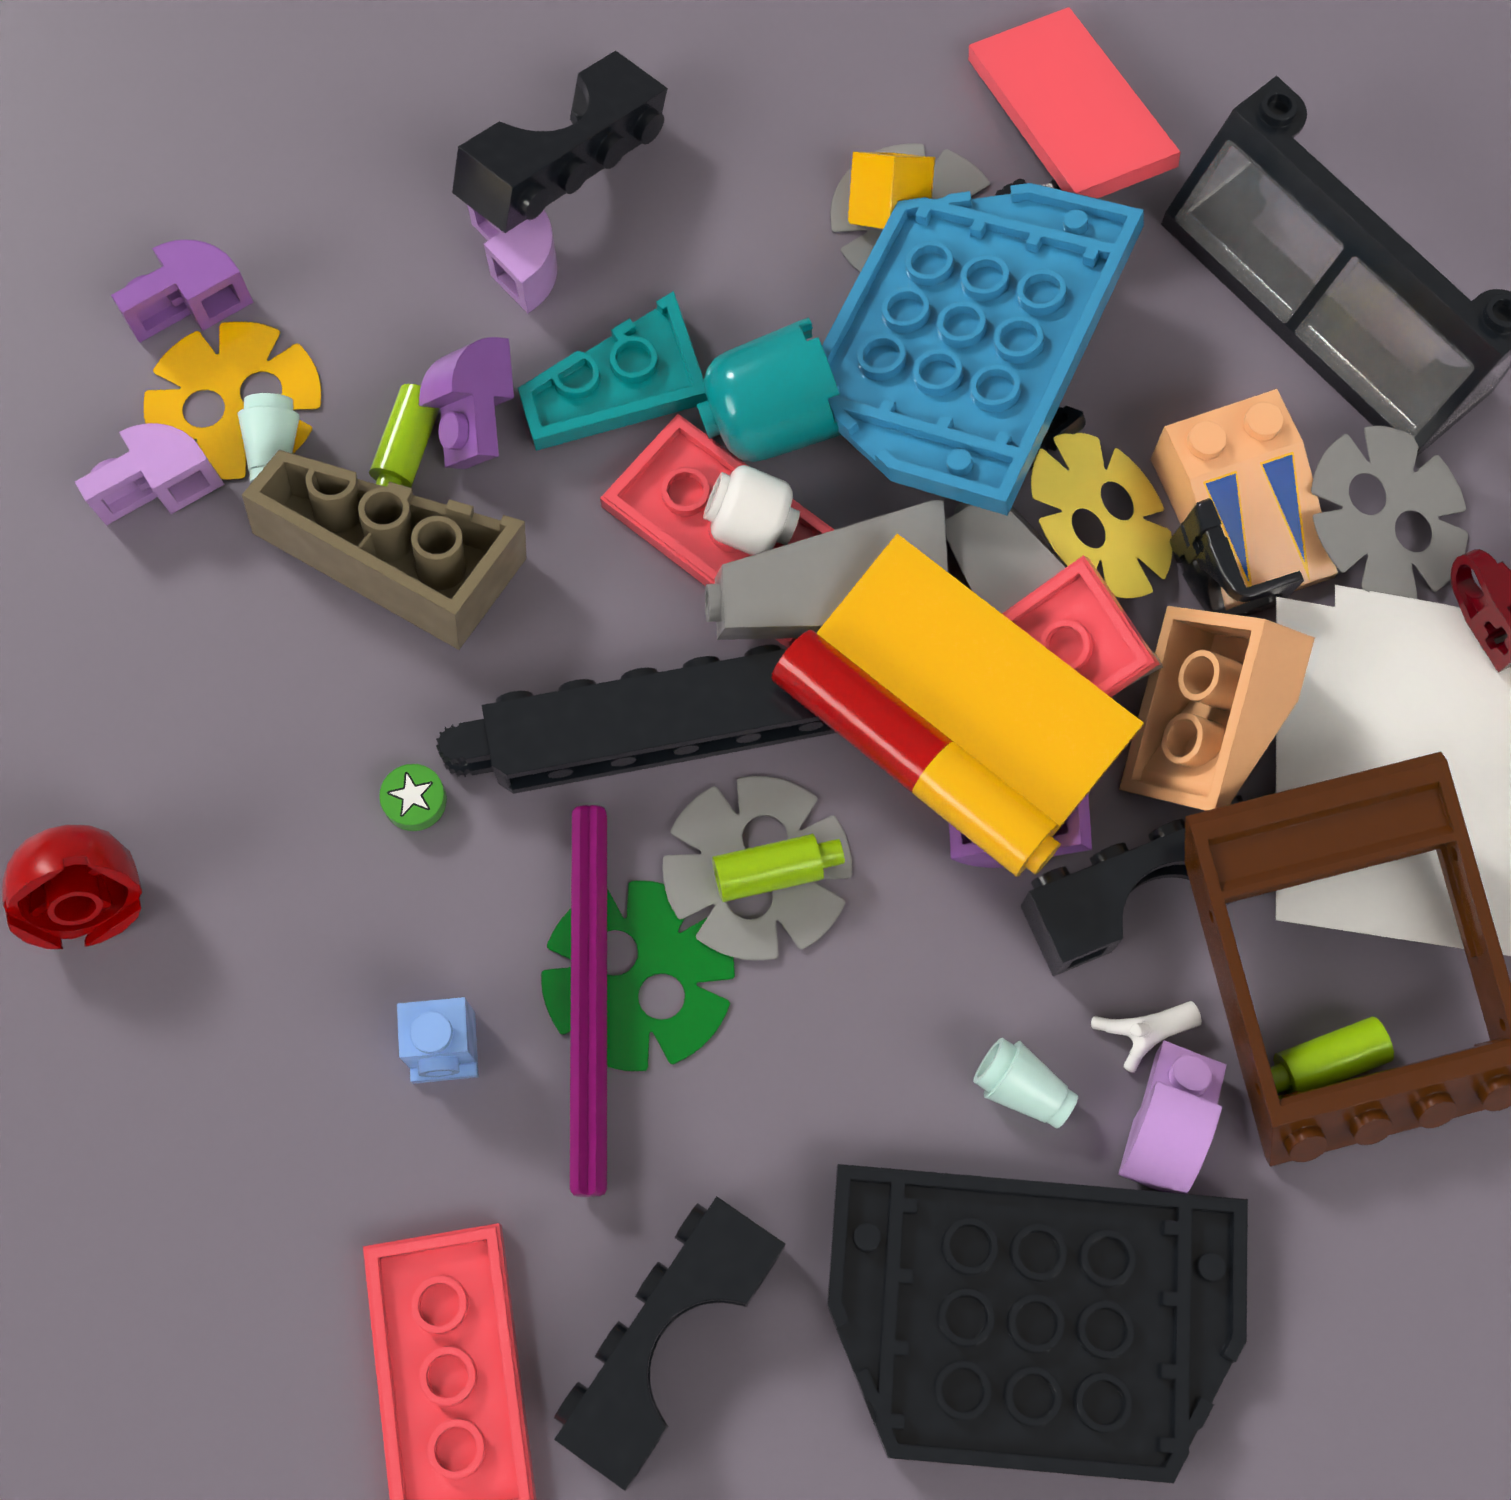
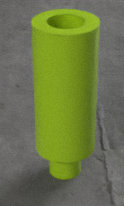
M404 384L400 387L369 471L370 476L376 480L377 485L388 486V483L392 482L409 488L412 487L440 408L419 406L420 385Z
M809 834L712 856V864L718 892L723 903L823 880V869L845 864V858L840 839L817 843L815 835Z
M1372 1016L1275 1053L1273 1057L1274 1066L1270 1068L1277 1094L1286 1091L1287 1094L1295 1091L1304 1092L1338 1083L1390 1063L1394 1060V1049L1385 1027L1376 1017Z

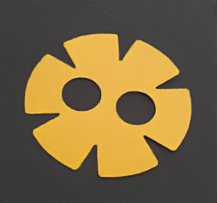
M224 322L219 326V354H215L199 331H195L177 342L162 356L153 372L181 388L147 390L144 394V419L146 424L158 423L173 426L187 433L193 439H197L196 443L222 480L242 479L246 476V455L238 412L244 409V402L240 396V388L244 380L257 372H268L275 375L282 385L281 395L292 398L293 410L318 409L320 407V379L312 359L298 343L267 361L280 335L278 329L253 322ZM210 390L222 397L225 404L223 416L217 423L209 427L200 428L189 424L183 416V405L186 399L197 391ZM301 420L298 423L293 453L302 446L312 431L311 425Z

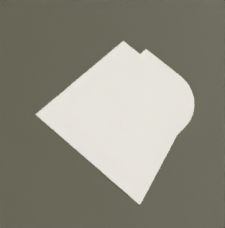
M1335 585V607L1276 597V623L1315 637L1299 700L1276 734V793L1442 752L1448 761L1502 954L1511 956V667L1498 673L1467 625L1459 607L1373 591L1367 592L1362 589ZM1506 634L1495 639V643L1499 644L1505 641L1508 635ZM1436 850L1276 891L1277 921L1464 949Z

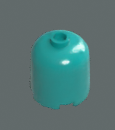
M809 317L725 351L714 358L706 370L704 388L707 401L696 404L709 439L720 435L729 452L741 460L750 462L763 461L841 435L838 432L839 426L833 417L828 401L829 398L839 395V391L819 337L806 341V339L813 337V327Z

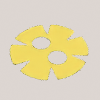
M1064 433L1053 438L1069 470L1063 467L1047 451L1040 449L1035 458L1031 474L1032 497L1037 501L1062 511L1039 519L1041 528L1052 548L1067 566L1083 555L1091 560L1096 569L1099 561H1101L1105 583L1115 597L1125 599L1138 598L1152 593L1153 588L1137 559L1139 558L1161 579H1165L1171 565L1173 551L1170 544L1171 531L1143 518L1164 510L1154 487L1141 469L1118 448L1114 449L1106 470L1098 437L1086 433ZM1115 482L1128 492L1134 508L1130 519L1120 520L1108 512L1101 498V488L1104 483ZM1077 509H1087L1094 513L1101 521L1105 530V542L1100 548H1091L1077 537L1072 526V516Z

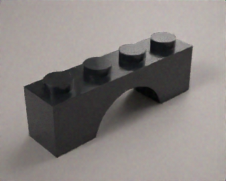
M615 50L578 73L570 115L572 125L553 131H531L499 121L458 146L452 193L504 233L526 219L533 220L543 212L546 206L566 193L572 194L576 192L587 179L602 169L614 167L625 154L642 143L646 145L652 142L664 124L662 111L668 88Z
M1241 795L1235 796L1231 804L1243 802L1244 800ZM1184 819L1174 820L1153 830L1148 834L1151 842L1128 850L1125 842L1118 843L1094 854L1090 858L1092 866L1072 874L1069 873L1066 866L1059 867L1040 875L1031 882L1034 889L1028 892L1021 904V909L1052 976L1112 953L1123 939L1124 907L1129 894L1134 889L1149 881L1172 877L1189 880L1184 862Z
M717 1196L708 1210L699 1203L691 1210L675 1236V1239L684 1244L669 1268L660 1262H657L635 1296L644 1303V1306L629 1328L620 1321L616 1323L595 1355V1358L604 1363L603 1367L589 1388L578 1381L554 1416V1419L563 1424L554 1440L624 1491L630 1487L669 1427L655 1403L650 1379L652 1358L661 1336L678 1317L696 1307L713 1303H727L747 1307L785 1249L786 1244Z

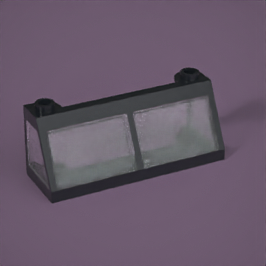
M1276 75L1232 110L1166 210L1161 225L1373 426L1391 427L1411 434L1419 446L1418 456L1489 396L1511 368V291L1492 289L1481 293L1471 301L1300 145L1294 137L1301 132L1307 119L1305 103L1298 94Z

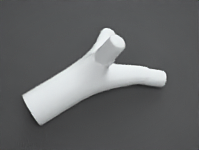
M1189 1001L1155 1014L1135 1018L1108 1019L1094 1016L1091 1020L1092 1029L1131 1038L1133 1047L1123 1067L1127 1071L1134 1073L1142 1058L1156 1044L1170 1036L1200 1026L1202 1019L1195 1003Z

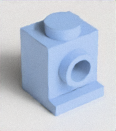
M465 997L397 1004L399 1058L410 1068V1081L412 1084L479 1077L475 1011Z

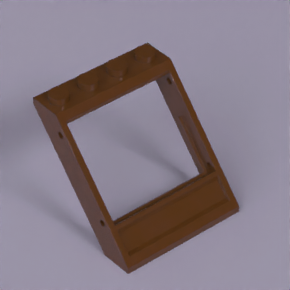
M1442 752L1185 816L1184 862L1264 1156L1270 1167L1290 1161H1311L1324 1152L1354 1144L1372 1145L1382 1141L1388 1135L1418 1127L1436 1128L1456 1117L1483 1110L1500 1111L1511 1106V981L1448 761ZM1436 850L1490 1040L1474 1044L1475 1047L1304 1092L1295 1091L1278 1096L1226 903Z

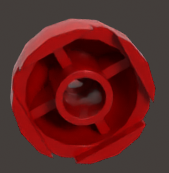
M61 825L48 828L26 839L14 851L3 877L2 900L10 932L27 944L45 949H63L61 939H75L86 934L87 936L84 940L85 947L100 944L122 933L138 918L141 911L139 899L140 895H142L141 883L130 851L108 831L90 825Z

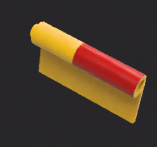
M899 534L894 536L818 632L808 630L790 645L778 661L771 676L774 683L1016 877L1026 868L1036 875L1048 863L1061 845V843L1053 838L1055 833L1144 725L1140 719Z

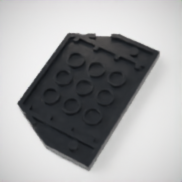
M838 1164L827 1307L886 1457L1174 1483L1190 1453L1189 1447L1197 1431L1204 1426L1214 1406L1212 1402L1232 1363L1237 1361L1247 1342L1248 1199Z

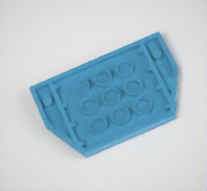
M1033 183L1011 185V194L971 199V192L967 191L948 194L939 199L923 197L898 201L822 345L839 391V395L828 399L833 417L838 423V432L891 482L1008 516L1144 226L1143 209Z

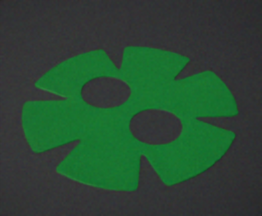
M630 881L628 884L626 918L622 916L607 889V932L618 930L627 933L635 941L638 950L636 962L629 971L621 975L607 974V1067L623 1071H646L648 1068L650 1032H653L670 1064L674 1065L699 1050L715 1034L730 1006L729 1000L696 984L733 979L735 977L733 957L719 953L697 940L696 934L707 918L681 933L678 932L684 919H678L668 901L663 883ZM571 908L561 918L547 943L549 950L571 959ZM571 967L544 970L541 973V985L545 1005L560 1034L565 1035L571 1030ZM656 974H668L675 977L684 989L685 999L682 1008L676 1015L668 1019H655L648 1016L639 1004L638 996L642 984L649 977Z

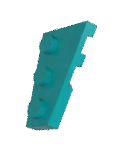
M674 291L656 301L657 308L635 322H632L629 318L611 329L612 336L585 353L581 351L574 352L518 387L520 401L536 451L697 407L696 404L707 401L704 379Z

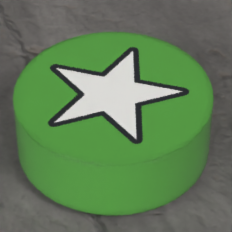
M406 764L394 769L384 779L380 788V803L383 811L395 826L403 830L420 831L431 827L441 818L446 808L447 796L440 778L433 770L424 765Z

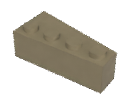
M282 450L277 451L242 494L253 534L460 650L527 559L525 521L506 515H503L502 519L498 520L474 513V506L449 499L446 505L413 495L412 488L389 482L388 486H381L357 479V474L354 471Z

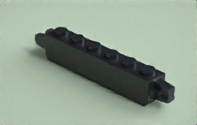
M769 644L752 648L743 657L720 661L715 656H702L687 661L683 664V668L658 672L655 668H637L624 673L621 679L596 684L595 681L590 679H578L562 684L558 689L559 691L533 695L529 691L505 693L499 696L495 703L482 705L484 719L459 723L457 727L453 726V724L450 728L445 727V731L439 732L440 737L436 738L438 742L436 747L445 763V768L449 769L451 774L456 773L457 777L459 775L466 777L468 773H471L473 776L494 772L499 785L515 794L834 734L836 732L772 681L773 670L787 649H781L778 645Z

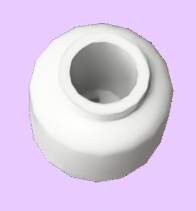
M742 465L732 471L730 475L723 472L720 473L707 501L703 519L711 522V534L716 541L750 555H755L773 549L776 542L787 545L796 529L800 511L791 507L793 493L786 481L750 466Z

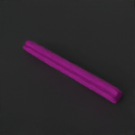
M597 805L577 806L572 811L570 1191L577 1197H598L605 1195L607 1191V815L605 808Z

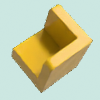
M853 152L848 211L849 223L883 229L898 201L923 197L932 199L935 157L894 152Z

